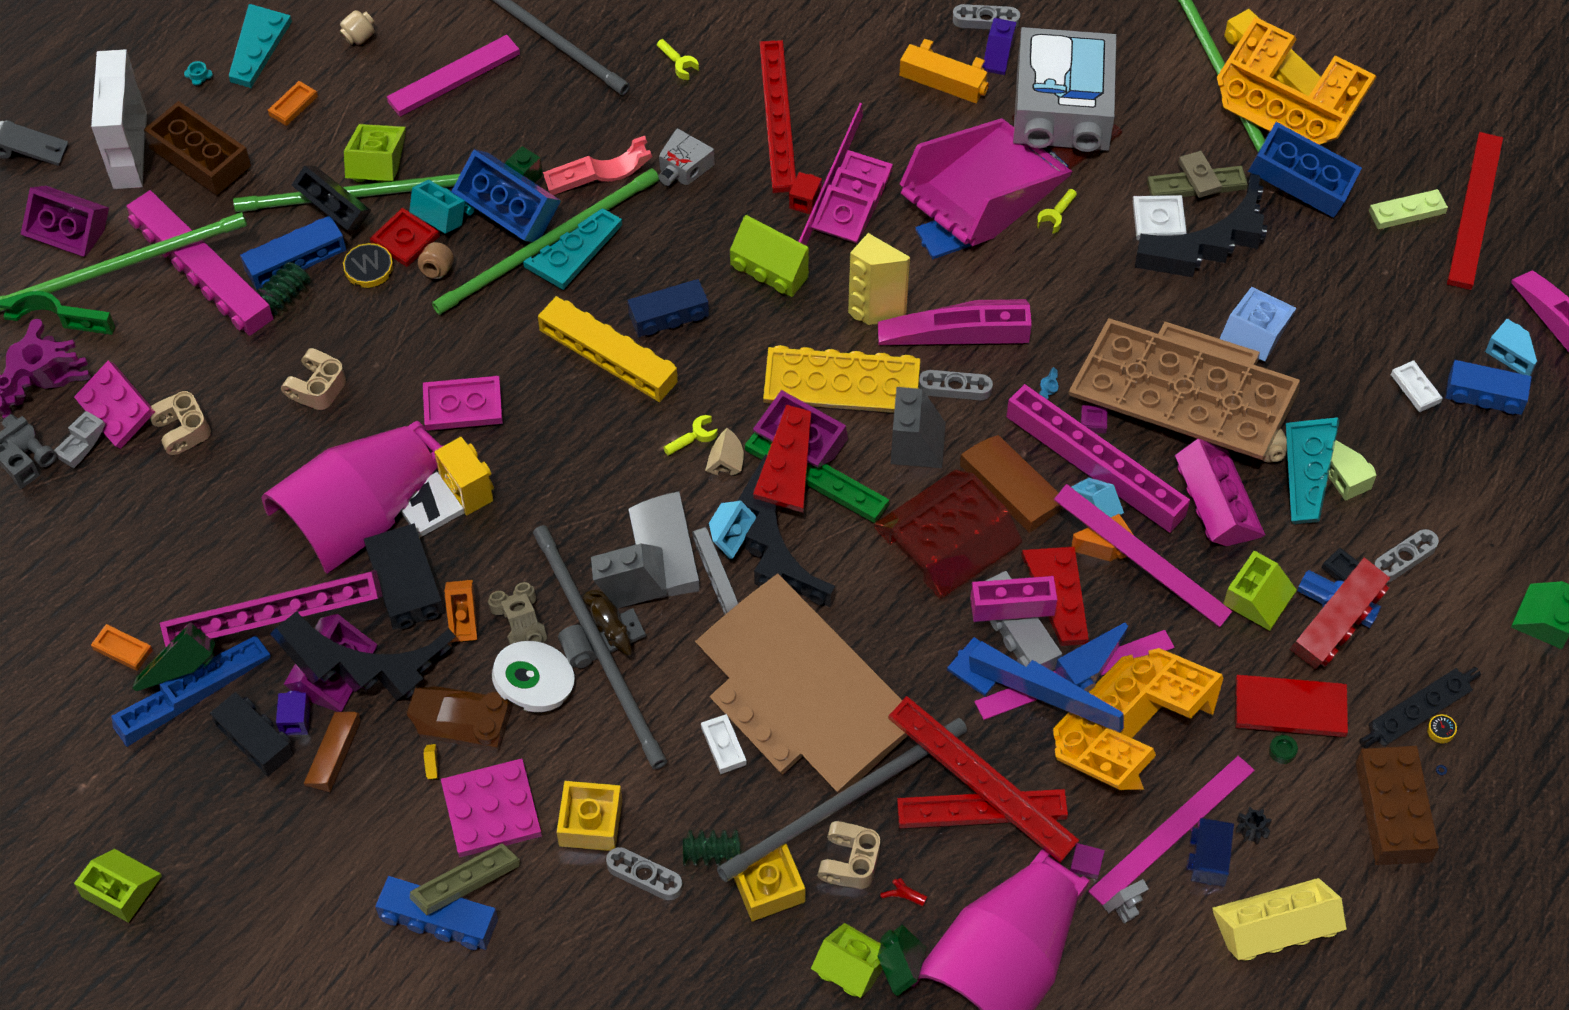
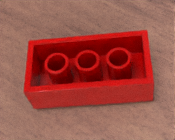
M1364 557L1292 645L1290 650L1314 669L1320 664L1325 667L1339 651L1335 646L1337 644L1342 646L1356 630L1352 625L1354 623L1359 625L1373 608L1369 604L1372 602L1375 605L1388 591L1389 587L1386 583L1390 577Z

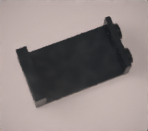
M415 523L363 539L373 570H377L382 597L393 630L408 628L414 623L433 620L439 615L445 614Z

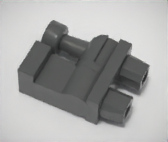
M10 414L3 419L2 425L4 429L0 432V467L22 489L40 476L34 462L25 453L29 450L35 454L34 460L41 467L51 465L55 461L57 453L50 446H42L34 428L28 424L23 416L17 418Z

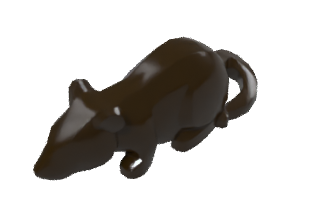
M599 590L586 592L583 601L590 606V612L598 630L604 632L610 646H615L625 655L631 656L632 649L629 632L626 629V625L621 622L622 619L617 607Z

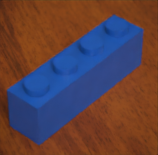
M327 216L282 237L273 239L264 245L250 249L240 256L244 270L256 290L342 253L346 251L342 233L334 220Z
M388 876L375 906L378 916L383 922L389 925H396L397 923L405 925L415 933L421 934L425 931L434 934L437 939L449 942L450 939L461 942L462 946L471 950H476L477 948L487 949L498 921L496 908L459 898L426 915L410 899V891L420 885Z

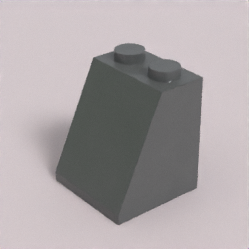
M896 387L891 464L942 468L946 422L923 389Z
M640 543L591 557L593 581L609 600L613 602L617 609L667 595L661 547Z

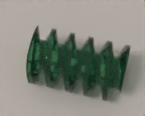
M286 262L283 268L279 269L276 275H273L269 279L270 281L265 282L263 288H259L256 292L269 304L271 313L277 315L275 307L283 310L285 308L283 302L287 304L291 302L289 295L293 297L298 296L295 288L303 291L305 286L302 281L306 284H310L312 281L300 266Z
M737 829L733 830L730 838L726 830H722L720 838H717L715 830L710 831L708 838H706L703 830L699 831L697 838L694 837L692 830H688L686 838H683V866H687L689 858L692 859L694 866H698L700 858H703L705 865L709 866L712 857H714L716 865H721L723 857L728 861L740 854V836Z

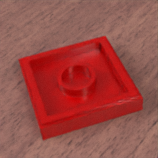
M401 208L370 237V243L386 248L393 259L408 267L420 256L425 247L437 240L440 235L438 230L404 208Z

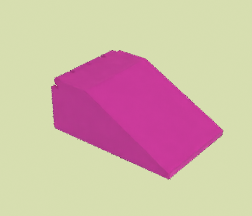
M1001 118L918 144L900 185L903 187L901 194L913 204L917 203V207L931 218L935 217L934 220L947 231H952V235L961 242L974 246L995 238L1070 177L1072 171L1042 148H1034L1028 144L1013 143L1014 127Z

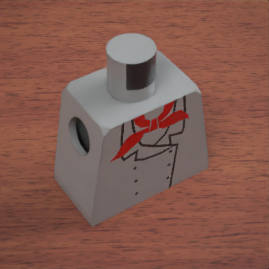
M677 128L660 153L659 163L662 172L658 176L659 180L667 186L674 180L684 185H689L713 167L715 164L714 149Z

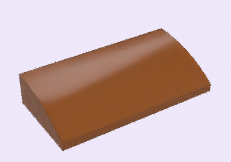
M999 435L990 437L961 454L960 466L1029 533L1063 509L1060 504L1054 501L1059 492Z

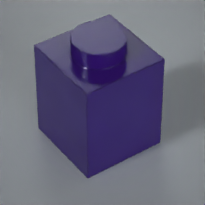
M299 691L278 693L276 724L279 732L282 731L286 735H308L310 703L307 694Z

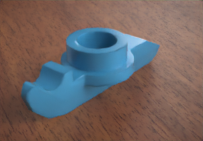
M1054 367L1040 383L1041 391L1039 394L1045 399H1048V395H1052L1058 390V382L1056 380L1058 373Z

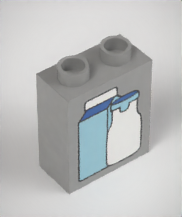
M1021 27L1017 60L1013 143L1028 144L1034 148H1044L1047 146L1071 147L1085 152L1096 149L1109 150L1115 110L1116 34Z

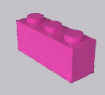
M1054 576L972 582L970 600L973 621L1054 616L1057 604Z

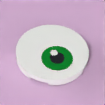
M521 641L505 647L498 654L492 669V681L495 689L504 700L508 699L524 707L526 711L545 712L562 705L563 701L570 695L574 685V671L567 658L552 646L536 641Z

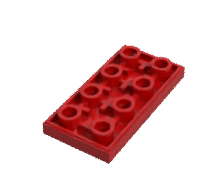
M1237 675L1235 728L1346 737L1348 733L1347 684Z

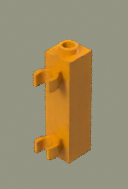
M924 39L920 47L909 44L900 59L899 76L976 104L981 95H986L989 82H987V71H984V68H982L985 60L976 57L972 66L934 53L931 49L933 41Z

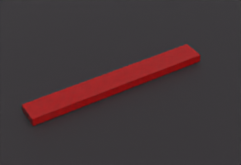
M783 40L760 41L772 193L790 192L796 175Z
M1482 132L1478 134L1447 285L1472 290L1503 137Z
M908 696L889 714L888 719L1059 863L1079 842L1078 838Z

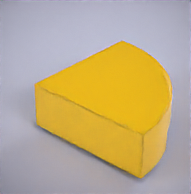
M436 744L426 745L423 753L426 777L434 779L438 777Z

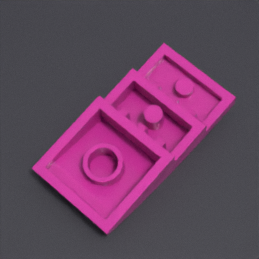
M847 150L841 167H838L832 184H829L811 228L858 243L893 170V164Z

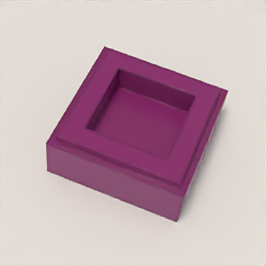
M1082 405L1081 424L1094 433H1106L1108 408Z
M1077 843L1070 871L1075 874L1098 879L1105 850Z

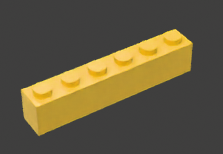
M1250 9L1227 21L1224 37L1235 47L1254 17H1257ZM1290 49L1273 76V79L1307 96L1311 94L1321 78L1292 49Z
M556 296L538 315L539 330L658 402L678 382L677 367L671 361L663 360L649 348L641 347L630 337L619 334L610 325L597 321L590 313L582 312L567 300L564 301Z

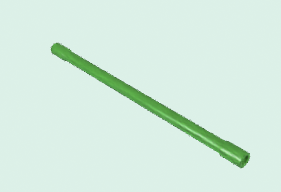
M1178 0L1218 75L1225 62L1192 0ZM1240 117L1257 152H1259L1265 141L1259 127Z
M653 168L649 169L629 184L467 283L444 294L432 302L434 310L437 314L441 315L464 298L517 267L529 257L538 254L545 246H551L560 240V236L577 229L578 224L603 208L608 211L637 192L643 191L658 182L657 172Z
M460 174L347 186L343 188L356 198L411 192L412 187L426 180H431L437 185L446 188L454 187ZM300 192L267 196H247L233 199L236 213L254 211L261 208L313 203Z
M243 212L223 218L216 223L15 293L0 296V300L29 291H43L50 294L248 225ZM0 308V312L5 311V310H8V309Z

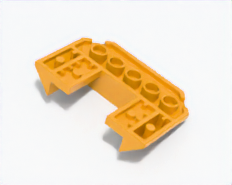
M1254 17L1217 76L1224 109L1269 132L1275 122H1278L1319 145L1338 139L1377 76L1334 56L1311 94L1307 96L1273 79L1276 71L1297 40L1296 37Z
M1160 648L1149 650V655L1134 658L1133 654L1121 657L1089 693L1123 712V730L1119 733L1068 712L1053 728L1057 760L1119 790L1144 789L1139 774L1154 759L1156 754L1154 748L1132 738L1162 706L1188 718H1192L1199 709L1213 715L1223 682V675Z

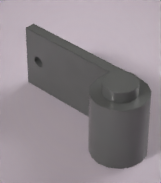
M0 121V158H9L12 151L57 166L60 165L68 141L17 125L12 121Z
M633 608L619 614L622 619L621 622L626 625V629L629 632L630 643L646 636ZM581 625L569 626L559 633L558 640L572 667L584 668L592 661L598 659ZM600 632L610 653L617 650L618 648L608 644L604 632Z

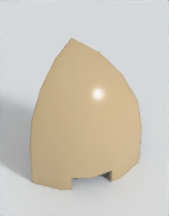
M728 428L720 434L708 458L705 471L714 475H718L719 471H730V475L741 472L744 451L737 436Z

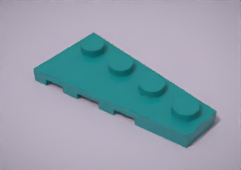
M252 4L248 5L229 72L231 83L252 88L292 23L291 15Z
M602 208L578 224L577 229L560 236L558 242L552 246H545L540 250V254L523 261L524 268L564 290L622 226V219Z
M1338 417L1286 423L1291 521L1293 524L1320 521L1339 426Z

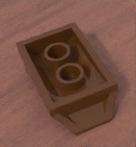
M437 686L416 687L407 716L415 725L419 737L499 753L513 702L508 699L504 700L498 692L480 694Z

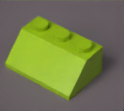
M745 215L730 249V265L736 270L743 271L753 276L757 281L764 282L774 287L778 292L785 293L791 297L794 296L808 278L809 247Z

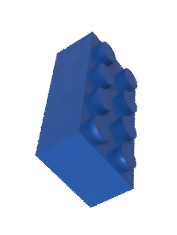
M1275 122L1248 172L1260 175L1261 179L1334 218L1344 204L1362 168L1284 125Z
M475 149L472 151L451 191L524 241L534 242L542 237L561 202L560 199L491 154Z

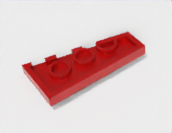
M786 404L755 487L754 499L804 512L811 411Z
M1075 547L1022 550L1021 556L1029 568L1031 578L1054 576L1057 604L1055 615L1048 618L1060 645L1071 646L1088 643L1089 638Z

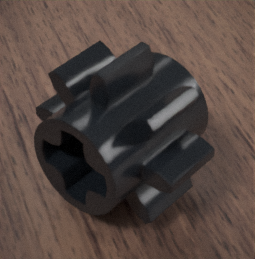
M1249 807L1246 815L1239 813L1237 821L1240 824L1237 825L1236 832L1242 834L1244 842L1249 840L1259 844L1261 836L1269 837L1271 831L1268 827L1272 819H1266L1263 809L1258 811Z

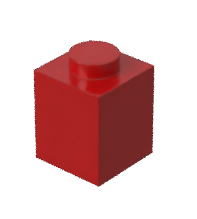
M799 172L789 192V209L811 214L822 189V178Z

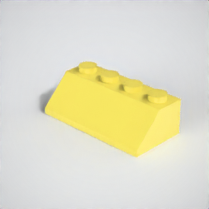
M867 233L850 252L848 313L854 319L863 321L868 325L878 324V321L906 315L910 257Z
M1319 878L1213 907V913L1226 946L1238 960H1251L1259 954L1279 952L1287 946L1294 944L1304 945L1312 939L1332 937L1337 932L1347 930L1342 898Z

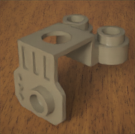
M527 582L519 583L516 585L513 592L514 595L508 596L503 591H495L490 594L488 600L490 612L494 615L504 614V617H507L509 620L511 632L507 637L510 645L521 641L541 643L546 641L547 635L544 625L537 622L532 606L536 601L533 586Z

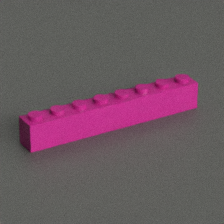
M151 190L126 206L130 215L127 217L133 228H139L142 231L143 236L149 243H158L192 231ZM203 240L162 254L163 257L166 258L168 256L171 259L173 266L179 272L183 271L186 274L187 279L193 286L198 285L208 301L213 300L218 310L224 316L228 315L238 330L243 329L251 336L273 320L269 304Z
M1026 384L1009 399L1006 416L1008 419L1093 479L1113 484L1118 497L1169 533L1186 517L1190 499Z
M377 570L166 620L160 623L166 647L190 622L211 639L282 622L296 611L303 617L378 599L383 595Z

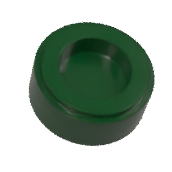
M1287 735L1276 736L1269 746L1271 758L1280 764L1292 762L1298 752L1296 741Z

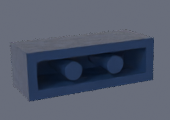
M699 279L628 299V312L637 336L641 337L708 317L709 305Z

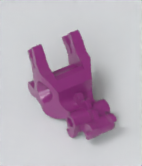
M40 319L32 320L25 337L21 341L12 344L7 350L5 371L0 375V415H2L3 419L12 414L10 405L17 406L23 403L26 396L25 387L31 385L44 389L64 387L72 381L91 379V374L88 370L78 371L81 367L88 365L87 359L85 357L78 359L75 352L65 353L69 349L76 347L73 340L56 342L49 335L42 340L40 336L44 331L45 325Z

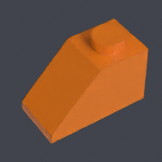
M1120 514L1110 517L1133 535ZM1089 527L1073 534L1071 547H1075V552L1106 561L1127 557Z
M473 580L446 582L444 591L448 627L456 636L450 642L477 640Z

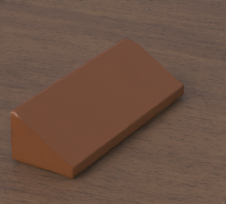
M334 713L304 781L305 786L331 792L361 722L359 713Z

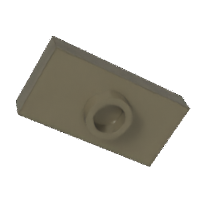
M1202 151L1179 157L1178 163L1199 198L1221 191L1222 185Z

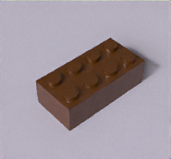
M177 101L144 129L151 150L216 195L251 167L245 146L180 101Z
M1417 746L1361 749L1355 764L1376 866L1432 862L1439 846Z

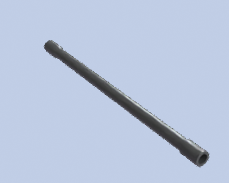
M492 0L605 81L621 95L628 92L630 84L616 73L609 71L512 0Z
M545 525L537 527L533 531V535L541 551L546 555L573 611L583 627L642 744V749L652 769L663 767L667 760L646 724L562 560L548 527Z
M960 718L944 726L957 738L967 732L966 724ZM919 744L749 850L736 855L717 867L720 878L724 882H728L747 870L750 865L930 753Z

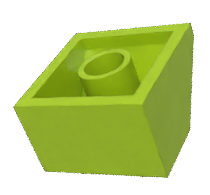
M844 923L823 940L811 969L817 972L822 979L832 981L843 987V990L849 995L861 998L872 988L883 970L877 957L881 944Z

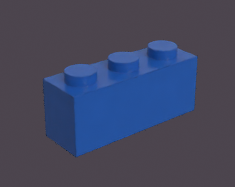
M1454 360L1449 373L1445 399L1454 400L1458 403L1478 405L1482 408L1501 410L1509 414L1522 415L1528 402L1531 376Z

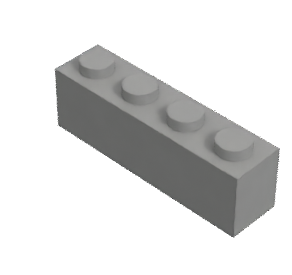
M1004 571L986 581L1011 579L1007 571ZM1038 617L990 621L992 627L996 631H1000L1004 637L1003 641L1006 648L1010 652H1014L1018 658V663L1027 667L1034 660L1051 671L1055 669L1057 660L1062 657V652Z

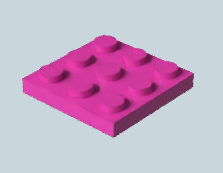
M522 759L441 779L459 858L490 850L501 843L507 846L542 837Z

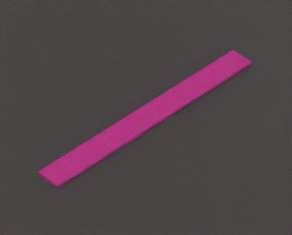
M859 103L799 239V242L805 246L813 231L811 226L829 184H832L838 167H841L863 117L862 103Z
M1066 484L1055 497L1054 501L1219 628L1232 612Z
M1165 630L1125 644L1117 649L1101 676L1106 674L1121 657L1133 654V657L1136 658L1149 655V650L1160 648L1168 651L1175 647ZM1008 688L976 700L975 704L983 720L1038 699Z
M1237 756L1088 892L1103 906L1115 894L1128 887L1255 770L1241 757Z

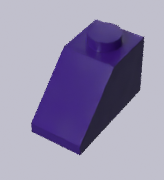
M998 18L993 19L984 57L985 63L982 67L984 71L1005 75L1015 41L1017 22Z

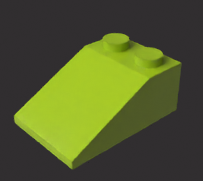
M359 124L344 150L345 178L358 182L367 179L376 180L379 183L393 181L399 168L406 127Z

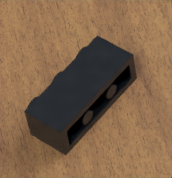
M304 166L291 184V186L346 230H358L371 212V209L317 166Z
M234 692L210 712L214 725L269 777L293 756L290 748L292 742L284 732L280 731L278 733L273 729L274 724L265 714L260 716L255 711L256 707L249 698L245 697L242 699Z

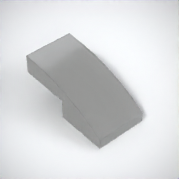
M85 411L68 427L71 435L54 450L57 453L56 458L75 468L99 438L105 426L104 421Z

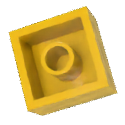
M459 437L434 451L439 475L463 507L466 516L493 501L491 490L494 489V486L489 479L491 471L485 462L480 463L477 458L478 454L471 443L467 445L464 439Z
M564 781L557 827L559 846L606 851L616 848L622 806L621 786Z
M787 844L782 845L734 877L751 921L805 902V887Z

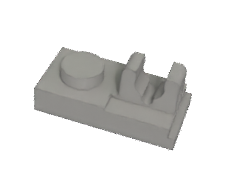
M1142 879L1119 891L1103 907L1107 910L1108 914L1116 910L1122 922L1126 923L1139 915L1135 905L1143 901L1141 896L1149 888Z

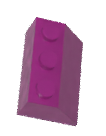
M49 186L31 187L21 235L86 257L105 230L109 207Z
M781 390L753 428V432L773 442L786 404L811 411L808 463L819 468L833 460L848 440L846 425Z
M338 614L320 618L314 628L333 642L353 650L373 654L377 646L374 641ZM296 664L284 683L291 691L306 693L309 702L336 712H342L353 691L337 671L324 683L319 679L312 684Z

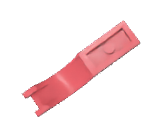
M642 136L632 140V144L627 152L617 158L601 161L587 156L543 172L550 194L556 195L594 180L612 182L628 177L652 158L651 151H646L645 148L647 143L646 137Z

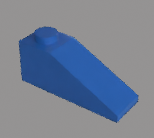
M1124 622L1059 658L1055 667L1056 674L1087 692L1092 690L1123 642L1128 625Z

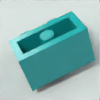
M426 180L412 187L409 212L445 234L462 226L463 213L470 216L475 210L473 206L453 194L449 189L443 188L431 180Z

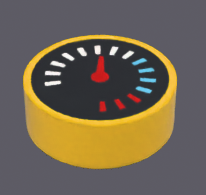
M1443 714L1434 716L1427 727L1429 737L1438 743L1450 742L1457 731L1455 721Z

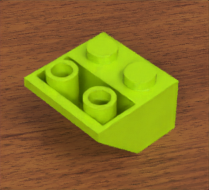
M1253 551L1229 586L1223 604L1271 631L1297 589L1278 563Z
M113 849L91 860L74 885L82 898L129 923L162 875L120 851Z

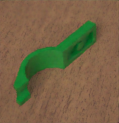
M29 291L0 300V308L9 309L3 316L5 320L18 321L23 315L42 309L56 313L63 328L112 335L115 329L110 312L62 306L56 297L43 291Z

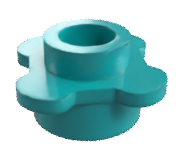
M195 61L188 66L184 75L192 80L193 85H200L206 79L211 78L213 73L211 70H207L203 62Z

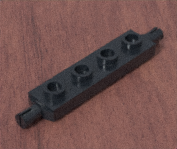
M1472 667V669L1462 674L1457 668L1453 669L1369 723L1371 732L1359 739L1360 744L1366 742L1362 747L1367 749L1378 741L1386 747L1469 694L1473 690L1470 682L1481 676L1480 671L1475 673L1478 668Z

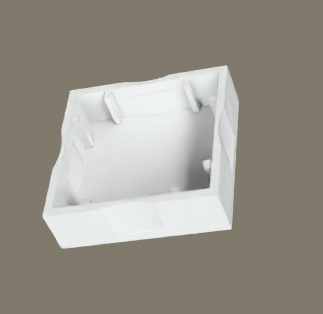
M127 50L97 51L91 125L113 189L143 187L144 145L146 137L144 129L146 128L147 112L135 80Z

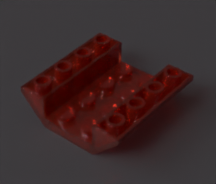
M953 470L874 523V528L889 544L897 540L924 569L923 581L940 599L1022 543V539L1007 508L973 473Z

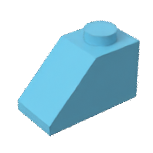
M1506 319L1490 338L1485 352L1518 373L1531 376L1537 359L1530 334L1520 325Z
M1087 478L1071 487L1109 517L1124 513L1113 484Z
M742 501L721 503L709 522L713 542L729 558H733L755 521L756 516Z

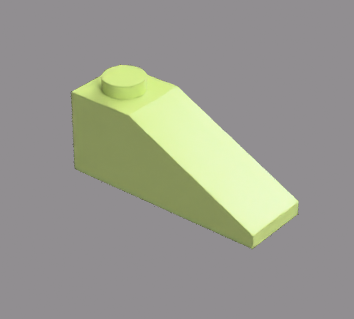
M1337 440L1335 441L1328 477L1346 501L1372 489L1376 472L1374 467L1367 463L1361 454Z

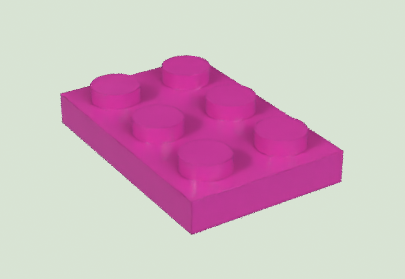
M109 360L74 396L85 411L104 421L103 433L114 446L120 449L155 413L154 409L119 368Z
M499 376L423 383L424 423L426 430L503 424Z

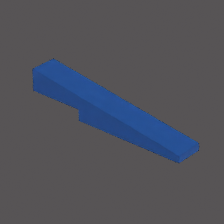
M254 636L213 657L205 667L200 665L192 673L160 684L159 692L112 715L113 728L125 746L128 747L268 660L270 653L258 637Z
M983 641L969 655L971 672L1119 733L1124 728L1123 712L1034 660L1025 667Z

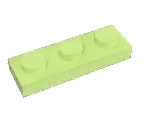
M1436 189L1370 205L1369 213L1377 228L1383 229L1446 214L1448 207L1439 190Z

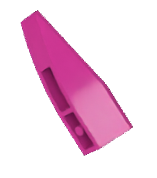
M1533 270L1512 279L1511 283L1569 352V297Z
M1026 299L974 300L878 321L879 345L1029 343L1031 333L1030 304Z

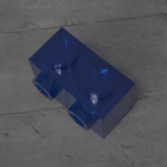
M1200 818L1197 828L1192 827L1190 844L1194 845V853H1189L1187 870H1192L1190 881L1225 887L1229 876L1234 823Z

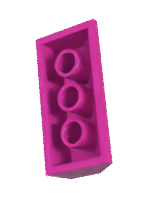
M1198 438L1175 455L1179 464L1178 470L1186 480L1188 485L1187 491L1195 501L1197 506L1196 512L1204 522L1206 527L1205 533L1210 541L1230 546L1265 536L1227 449Z

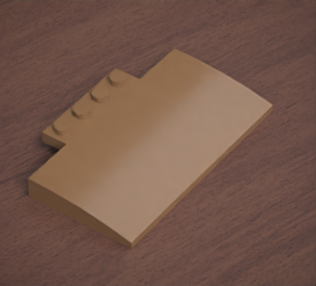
M1108 318L1072 384L1069 396L1263 460L1299 393L1300 380L1256 366L1260 356V352L1168 322H1164L1157 334Z
M778 573L737 604L695 641L700 649L729 678L709 697L727 714L729 719L782 775L803 757L839 794L861 780L908 736L888 719L889 714L902 700Z

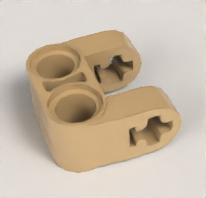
M310 348L301 361L306 368L314 372L308 382H305L296 377L289 376L281 386V390L288 398L317 410H324L332 404L346 383L342 364L338 359Z
M182 391L151 406L155 411L150 417L154 426H165L177 419L182 424V426L165 434L161 440L169 455L180 454L207 440L210 436L211 429L192 393Z
M832 822L827 836L828 840L837 845L850 847L852 852L849 864L829 859L822 860L817 874L818 878L824 882L857 889L867 888L873 881L879 858L880 837L878 833L872 829L850 823ZM864 843L872 844L874 847L871 849H864L861 847V845ZM860 868L865 869L867 873L859 875L854 871Z

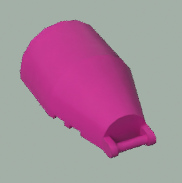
M415 421L407 427L403 426L328 448L264 493L261 497L264 509L270 516L282 508L292 518L308 539L324 571L328 574L365 547L363 539L384 533L395 523L394 518L401 509L405 510L409 505L408 500L414 492L419 491L429 476L438 468L434 451L443 446L425 431L423 424Z
M1042 849L1029 866L975 900L960 912L922 963L918 981L912 987H915L921 978H930L959 992L980 1010H1035L1055 982L1077 901L1087 889L1090 880L1085 876L1079 877L1050 858V854Z

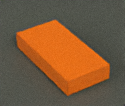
M298 81L268 109V114L287 126L318 97L317 91Z
M107 624L91 644L93 650L136 671L139 670L153 651L151 645Z

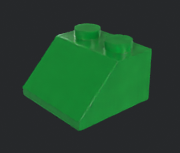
M1563 581L1530 584L1511 628L1563 649L1569 637V584Z

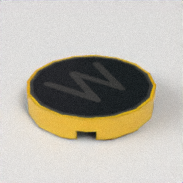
M367 243L358 245L348 252L343 262L345 276L350 283L354 285L356 283L364 288L375 287L384 283L389 278L391 271H393L391 254L386 248L378 244Z

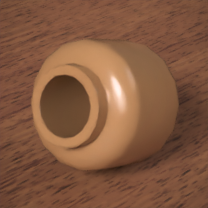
M433 242L428 244L420 254L418 267L425 276L431 279H440L447 274L453 265V253L446 245Z

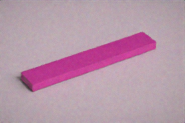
M505 35L387 96V101L400 117L520 55L519 48L508 35Z

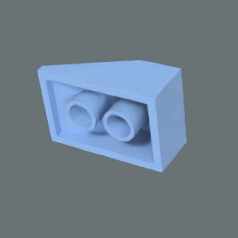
M1251 287L1230 314L1220 339L1259 351V360L1266 361L1295 313L1296 308Z

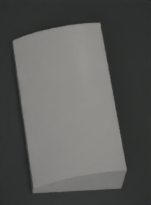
M675 492L658 496L629 508L635 544L643 543L662 548L667 595L659 598L699 591V579L680 493Z

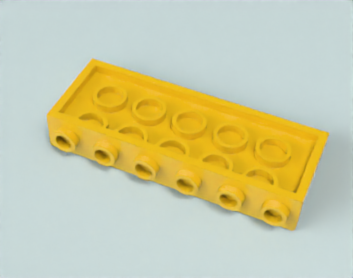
M782 345L775 346L774 348L768 347L763 402L772 403L779 392L783 390L812 407L894 413L896 387L918 388L920 359L912 355L893 357L886 353L866 355L860 351L840 353L834 349L814 351V349L803 347L799 350L789 349Z

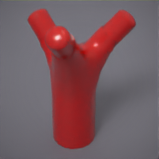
M902 878L893 880V884L897 888L896 890H889L880 894L881 898H905L922 907L927 899V896L908 887Z

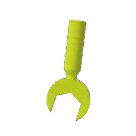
M664 39L658 41L657 47L673 62H676L675 71L679 78L690 80L689 73L684 70L685 68L693 67L699 71L698 61L694 57H681Z
M1069 189L1054 209L1042 210L1037 217V228L1039 229L1042 222L1051 221L1054 224L1053 233L1059 231L1062 222L1060 214L1076 197V191Z
M703 415L696 418L693 422V432L687 433L664 446L665 453L669 456L692 443L695 438L701 442L714 440L718 435V429L709 432L702 429L703 425L712 422V416Z

